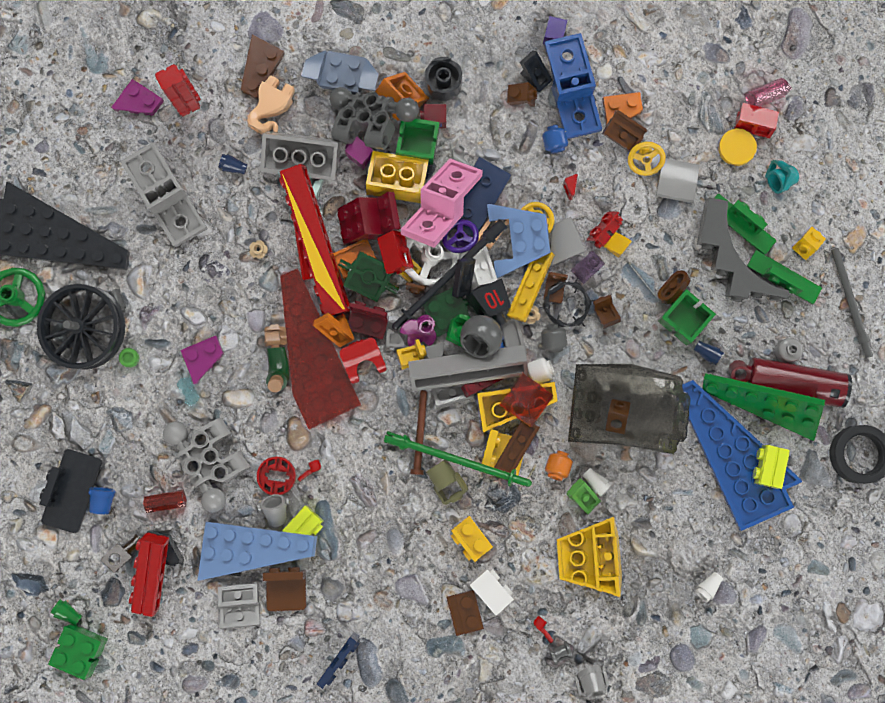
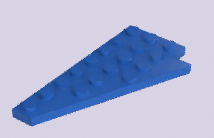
M694 380L674 388L739 531H743L794 508L786 489L802 483V480L786 467L782 489L755 484L753 471L755 467H758L757 451L759 448H762L763 444Z

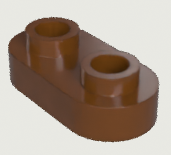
M683 270L676 271L659 289L657 295L663 304L673 303L690 284L688 274Z

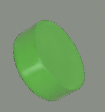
M125 348L119 354V362L128 368L136 366L140 359L138 352L132 348Z

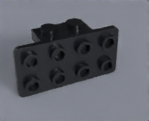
M71 449L64 451L59 467L52 466L48 471L46 486L40 493L39 498L41 501L39 505L46 506L41 519L42 524L71 533H78L80 531L89 504V488L95 486L102 465L101 458Z

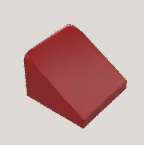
M578 174L565 178L562 184L568 200H572L574 197Z

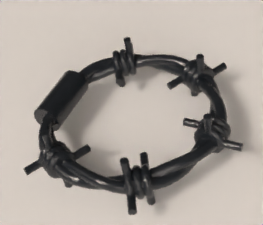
M578 277L575 282H562L560 280L549 287L544 303H542L543 307H539V309L545 310L549 319L554 324H558V327L580 326L581 324L585 327L583 321L590 310L592 301H595V299L590 300L585 289L577 282ZM564 285L572 286L575 289L574 293H576L577 289L580 290L585 297L584 304H580V306H585V313L577 319L573 316L575 321L569 324L559 320L560 315L555 319L549 311V304H554V302L549 303L550 294H554L563 288Z

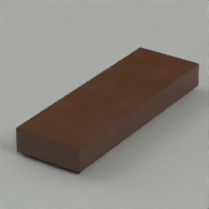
M523 417L494 468L509 473L516 469L540 427Z

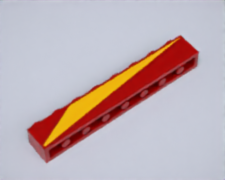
M298 164L281 170L279 180L287 193L285 199L293 212L291 213V218L298 228L297 237L304 247L302 253L310 266L308 272L315 282V294L317 297H320V310L323 315L329 313L332 316L351 311L307 168L303 164Z

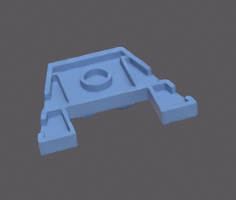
M487 204L489 222L498 221V219H509L513 258L494 261L497 278L551 253L546 214Z

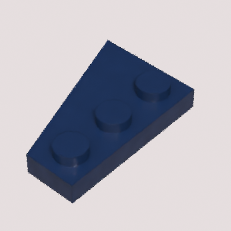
M355 632L351 634L317 682L319 687L323 689L326 684L330 686L336 678L334 675L335 671L338 668L342 669L348 661L345 657L350 651L353 653L360 644L358 642L360 637Z

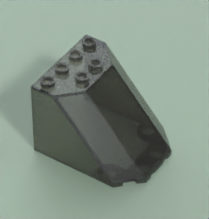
M576 364L568 442L674 454L679 442H684L687 438L691 400L688 392H684L682 388L683 380L681 376L634 364ZM612 399L631 403L625 434L606 431L608 412ZM615 419L611 421V425L615 428H620L622 422Z

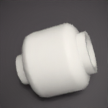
M539 358L528 363V375L525 376L528 382L532 381L536 385L551 381L552 375L555 372L550 360L547 361L545 358Z

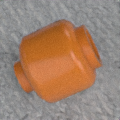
M557 451V453L549 455L545 466L548 477L558 481L569 477L573 461L568 457V453Z

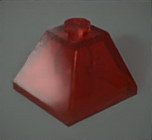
M521 373L499 406L532 428L554 395L527 375Z

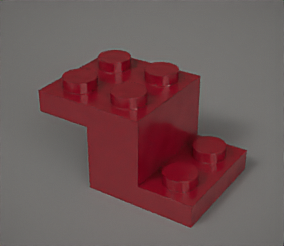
M387 192L377 198L357 197L337 209L343 245H351L359 240H377V238L392 230L397 231L401 229L394 192Z

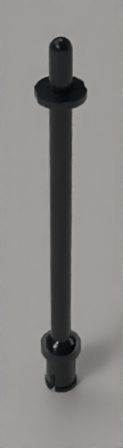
M498 219L491 228L483 232V238L461 259L473 258L488 243H494L495 239L508 227L502 220ZM457 263L407 311L403 308L401 309L404 314L393 323L392 328L394 330H398L408 319H413L412 316L455 275Z

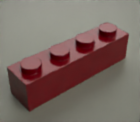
M506 378L467 383L461 389L466 398Z

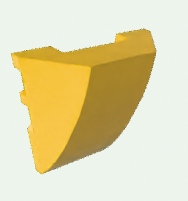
M614 517L557 539L560 580L621 597L622 570L620 546Z

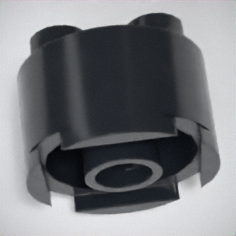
M449 57L433 59L425 70V87L432 99L447 101L459 95L462 87V69L458 63Z

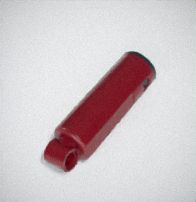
M753 357L748 365L741 360L733 361L728 368L729 374L734 380L825 400V405L846 407L852 392V377L850 374L756 357ZM737 370H744L741 375H735Z

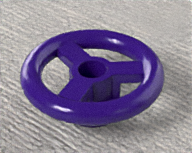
M460 219L452 227L457 226V232L454 237L447 240V233L442 238L444 247L453 253L469 251L477 244L479 239V231L476 225L469 220ZM463 225L472 229L473 238L465 234Z

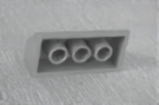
M267 131L262 135L260 172L280 174L281 170L303 164L306 166L310 178L335 181L340 160L341 142L334 141L333 139Z

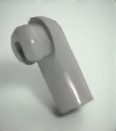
M461 144L455 145L452 149V159L471 166L472 164L464 159V146Z

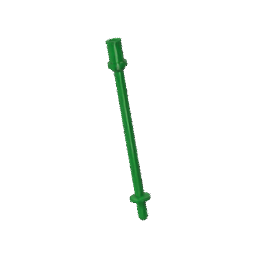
M387 431V435L384 438V443L398 446L400 450L410 448L507 480L510 487L513 483L526 487L532 485L530 479L516 475V469L509 473L411 441L408 435L401 436L391 431Z

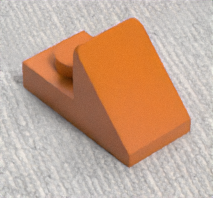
M326 313L314 320L313 326L338 347H342L354 340L350 326L343 313L335 318L331 314Z

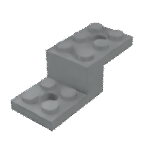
M154 142L120 161L146 206L156 216L175 248L208 229ZM146 164H151V171L144 173L143 167ZM179 218H186L184 226H177Z

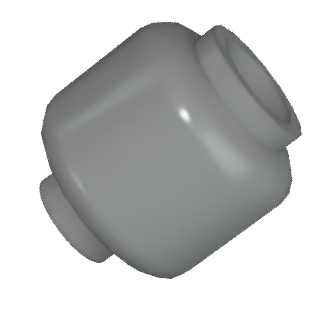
M786 338L777 343L774 353L780 362L791 364L802 357L803 346L797 339Z

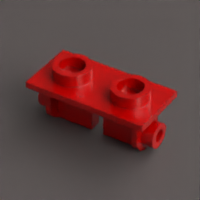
M609 211L604 214L600 224L590 231L587 241H594V245L598 249L604 247L611 238L607 231L609 230L614 234L622 225L623 219L618 216L619 212Z

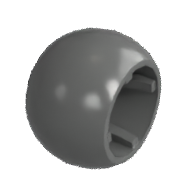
M477 315L468 319L460 331L462 347L467 353L478 358H486L496 353L503 339L499 324L494 319L484 315Z

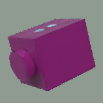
M356 137L352 144H346L345 154L364 170L370 163L374 150L365 146V143Z

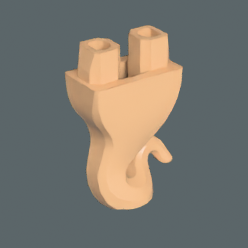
M272 75L265 82H261L258 89V104L249 113L247 119L248 126L261 135L272 129L273 132H278V124L274 121H268L263 124L260 120L285 113L293 103L294 87L285 83L282 90L277 89L280 81Z

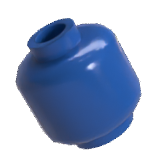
M558 125L547 127L548 131L542 134L545 150L550 151L551 154L565 151V148L568 146L566 130L558 128Z

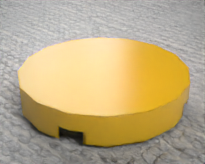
M737 128L726 132L718 146L720 157L726 163L735 166L747 164L753 159L757 150V144L752 134L744 129Z

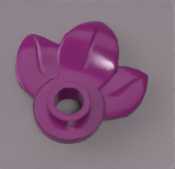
M422 315L417 320L411 319L406 321L401 326L400 333L407 335L409 347L414 346L417 339H419L420 343L424 341L428 346H432L436 340L435 322L431 316Z

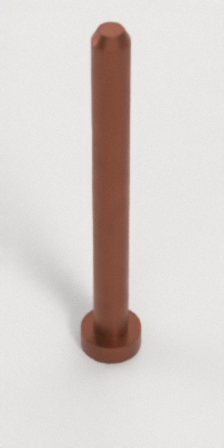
M421 390L419 397L416 442L423 444L427 405L426 390ZM415 450L414 467L410 469V474L424 475V470H421L422 452Z

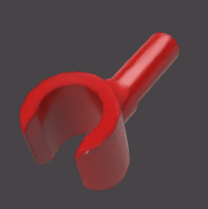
M313 460L308 463L310 469L297 478L299 482L321 469L319 460Z
M538 616L533 622L534 626L543 633L549 643H552L554 640L544 628L547 622Z

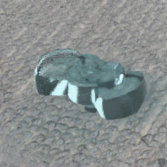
M189 377L181 378L177 383V387L182 389L183 395L186 396L185 404H196L200 396L194 389L192 379Z

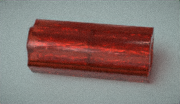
M184 490L144 496L143 501L146 513L186 507L187 503Z

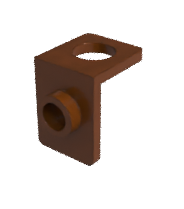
M549 272L543 300L548 293V288L560 280L566 282L568 275ZM565 285L554 294H550L549 302L562 303Z
M413 281L411 283L406 282V290H409V293L415 295L425 294L427 286L414 284Z
M611 400L606 431L625 434L630 402ZM615 419L620 420L622 426L615 428L611 425V421Z

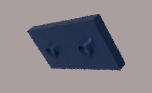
M481 157L477 159L473 167L483 170L482 177L464 196L463 216L460 218L474 223L478 231H480L488 217L487 204H496L512 176L510 173ZM463 225L465 234L473 238L472 229Z

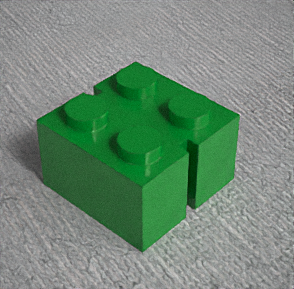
M414 119L411 122L401 121L396 155L429 160L428 165H434L439 136V122Z
M687 289L682 292L658 320L669 332L674 330L675 333L673 335L686 346L695 340L716 315L704 303L694 308L693 306L700 300Z
M70 624L64 626L57 642L60 646L55 647L48 665L86 680L93 675L99 661L97 657L101 656L108 638L78 625Z

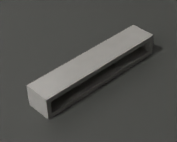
M524 345L499 348L496 353L486 358H478L469 353L408 361L412 391L528 375Z

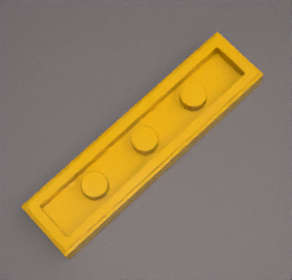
M552 252L529 263L512 301L511 308L507 313L509 318L526 322L555 256Z

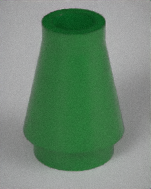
M61 599L50 612L54 615V618L71 623L74 626L82 617L66 600L62 601Z

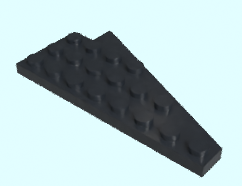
M6 182L4 198L0 199V256L127 270L130 256L128 250L10 182Z

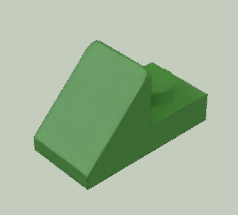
M581 478L566 493L587 515L601 502Z

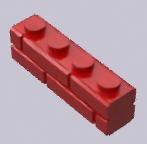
M173 64L167 67L166 70L163 69L155 73L161 89L180 116L184 117L190 114V111L194 112L200 109L198 101L201 98L183 68L179 70Z
M146 533L141 539H138L136 550L139 553L133 565V568L136 569V574H134L131 581V586L134 587V590L129 597V604H132L131 613L153 617L159 610L169 537Z

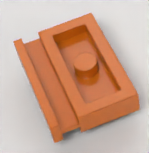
M361 240L335 252L334 256L337 265L341 263L340 259L352 263L359 251L376 259L368 240ZM339 267L343 275V278L345 279L347 277L348 270Z

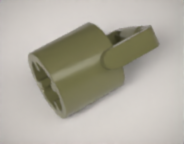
M443 460L426 471L434 484L436 494L444 505L450 502L455 503L463 498V494L468 491V486L461 475L454 471L449 461ZM457 481L462 491H457L447 499L442 489Z

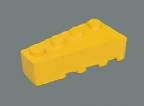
M555 382L477 393L482 432L558 402Z

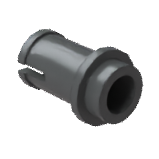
M120 289L109 291L108 293L120 304L123 313L126 312V305L123 303Z

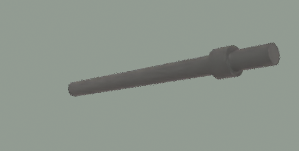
M839 248L832 249L831 252L858 333V343L862 346L865 358L873 357L869 344L870 337L865 332Z

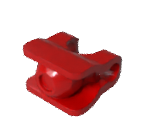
M373 337L353 342L341 348L339 352L352 384L359 382L357 366L362 361L368 360L373 362L379 373L387 371L377 342Z

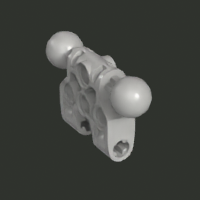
M218 418L194 431L191 445H188L186 441L188 431L183 423L174 421L167 424L163 430L164 440L167 444L176 446L179 451L176 456L195 489L200 488L203 493L201 497L202 507L210 513L219 512L226 504V497L220 489L213 488L210 481L227 483L250 469V465L241 451H237L222 459L221 453L216 449L218 443L231 436V432L224 420ZM205 435L206 442L203 445H199L198 438ZM210 452H215V460L209 462L207 455ZM193 462H197L199 465L198 470L195 472L190 470V465ZM221 468H224L226 472L225 476L221 479H218L216 475L217 471Z

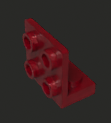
M355 301V304L350 303L351 314L348 324L351 331L383 340L389 321V316L385 309L374 306L372 309L366 307L367 304Z

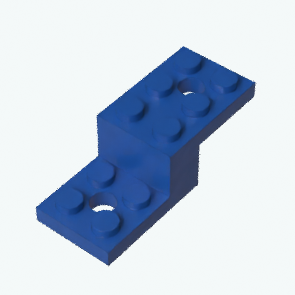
M578 33L545 41L544 47L554 79L551 89L562 128L566 130L567 139L602 131V124L593 96L596 84L582 34ZM568 52L573 58L565 60L562 54ZM581 113L584 115V120L578 121L574 115Z

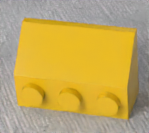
M373 151L366 180V195L379 197L387 192H394L396 200L421 204V188L426 184L429 160Z

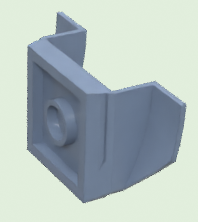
M326 50L306 59L301 75L303 78L316 80L317 85L323 89L334 90L337 87H345L352 94L361 92L362 89L375 91L379 76L367 58L333 51L327 52Z

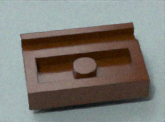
M615 110L613 117L609 120L602 134L630 152L635 145L641 143L644 134L648 130L621 111Z
M474 590L446 596L456 636L484 629Z

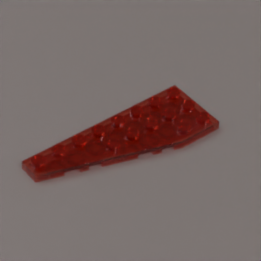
M297 268L281 275L280 279L292 393L310 430L361 406V403L332 341L313 326L314 320L318 319L320 315Z

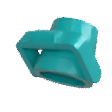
M772 160L765 175L769 187L777 194L787 191L791 186L798 183L800 179L798 170L783 160Z

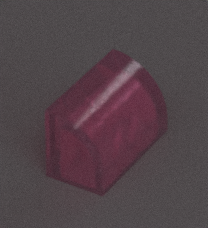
M779 78L745 92L744 96L748 104L762 107L785 97L792 88L784 78Z

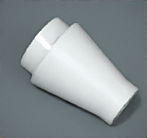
M591 468L583 474V477L594 493L600 497L611 487L608 483L609 480Z
M713 572L711 576L697 586L695 593L706 602L710 599L713 600L723 578L718 573Z

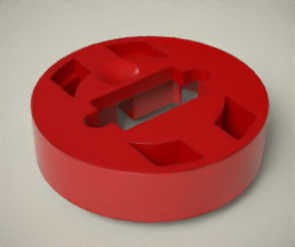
M270 457L264 460L257 470L258 485L269 495L286 494L294 487L297 479L294 465L283 457ZM275 460V463L269 466V462ZM283 461L288 464L287 468L283 465ZM270 470L286 472L289 479H285V482L268 480L265 473H269ZM266 484L271 487L270 491L266 489ZM284 487V491L278 492L279 488Z

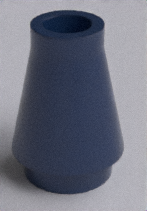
M222 154L218 168L222 169L223 172L245 175L248 164L230 154Z
M700 340L694 348V351L700 354L710 365H717L724 354L720 350L721 348Z

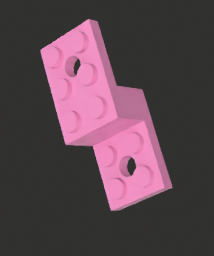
M449 159L421 188V208L401 228V235L435 247L463 216L464 196L481 179L483 170Z

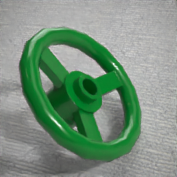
M9 268L0 272V282L6 277L15 275L12 285L7 284L0 288V307L6 304L20 306L29 314L19 319H7L0 315V323L5 326L19 327L30 323L39 315L41 307L45 302L46 293L42 281L35 273L25 268ZM23 277L30 279L36 287L38 295L35 307L24 300V292L20 289Z

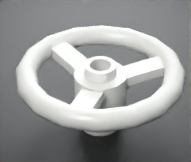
M409 237L406 239L409 250L414 243L422 252L421 259L424 265L420 275L412 268L406 269L405 272L413 281L423 286H433L440 279H427L431 267L436 266L440 260H452L451 269L457 263V260L460 259L459 253L444 252L439 244L431 247Z

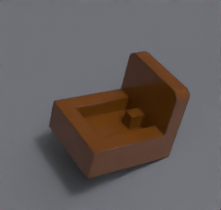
M529 82L508 85L507 103L509 105L527 103L530 106H535L537 90Z
M611 295L600 297L593 302L594 313L603 329L621 322V317L613 305Z

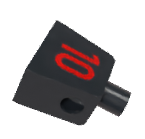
M502 278L470 292L465 297L477 315L493 318L499 326L507 323L503 313L511 308V304Z

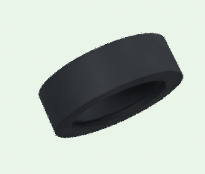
M869 425L851 426L841 430L832 440L829 450L830 462L835 472L844 480L856 484L874 483L884 478L885 434L878 428ZM857 435L865 436L872 440L878 450L876 466L864 474L852 470L844 457L846 444Z

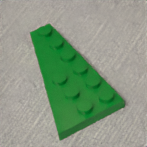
M705 373L702 389L708 394L812 441L815 440L825 400Z

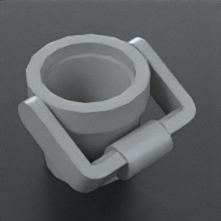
M274 494L267 496L257 504L258 512L262 511L270 526L278 527L286 523V504H290L289 496Z
M588 667L574 676L578 693L580 695L586 694L588 699L601 697L607 692L606 688L609 686L605 667Z

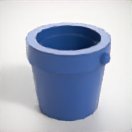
M90 487L88 492L90 495L89 512L102 515L109 514L116 490L104 487Z

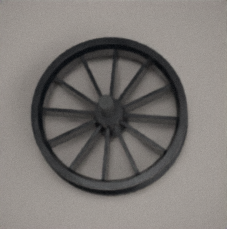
M71 284L56 290L44 302L38 315L37 336L41 348L53 362L66 368L87 370L104 365L116 355L125 336V317L120 304L107 291L86 284ZM86 291L82 310L80 311L76 293ZM95 293L102 299L88 314L92 296ZM67 296H70L75 317L60 303ZM107 304L112 315L92 321ZM56 307L71 321L66 320L63 322L51 319ZM113 319V333L95 329L96 324ZM51 321L62 323L63 327L67 328L50 335ZM94 331L112 335L107 348L93 335ZM71 333L56 350L51 339ZM88 338L103 351L94 359ZM74 341L69 361L61 354ZM82 342L87 362L77 363Z

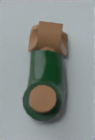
M272 324L264 329L265 346H271V348H266L268 357L266 384L271 392H279L286 387L289 381V363L285 347H280V345L287 344L286 327Z

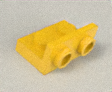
M470 516L451 529L453 533L451 538L457 545L461 543L465 548L462 552L469 561L473 559L476 562L493 548Z

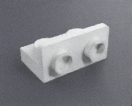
M486 246L473 257L476 259L471 291L497 280ZM467 252L462 253V254L460 255V259H461Z

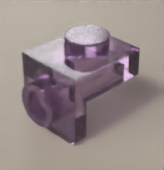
M591 251L572 268L571 272L585 284L605 263L594 251Z

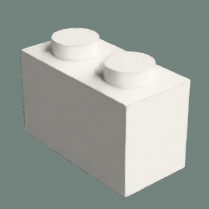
M486 568L469 585L491 611L498 615L514 600L511 597L513 592L506 584L502 586L498 582L500 577L493 569L489 571Z

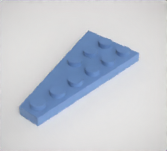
M206 522L197 581L313 557L316 551L317 536Z

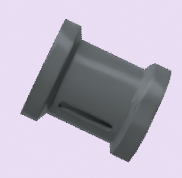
M567 641L556 648H549L555 665L564 659L574 658Z

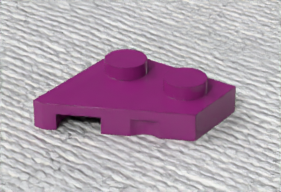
M131 79L111 108L117 112L121 110L134 114L143 113L144 115L154 116L164 100Z
M216 335L180 350L195 385L200 382V379L206 372L210 371L214 363L224 355Z

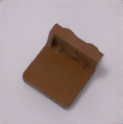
M280 567L268 568V571L263 573V581H266L268 611H293L306 608V570H300V567H288V570L280 571Z

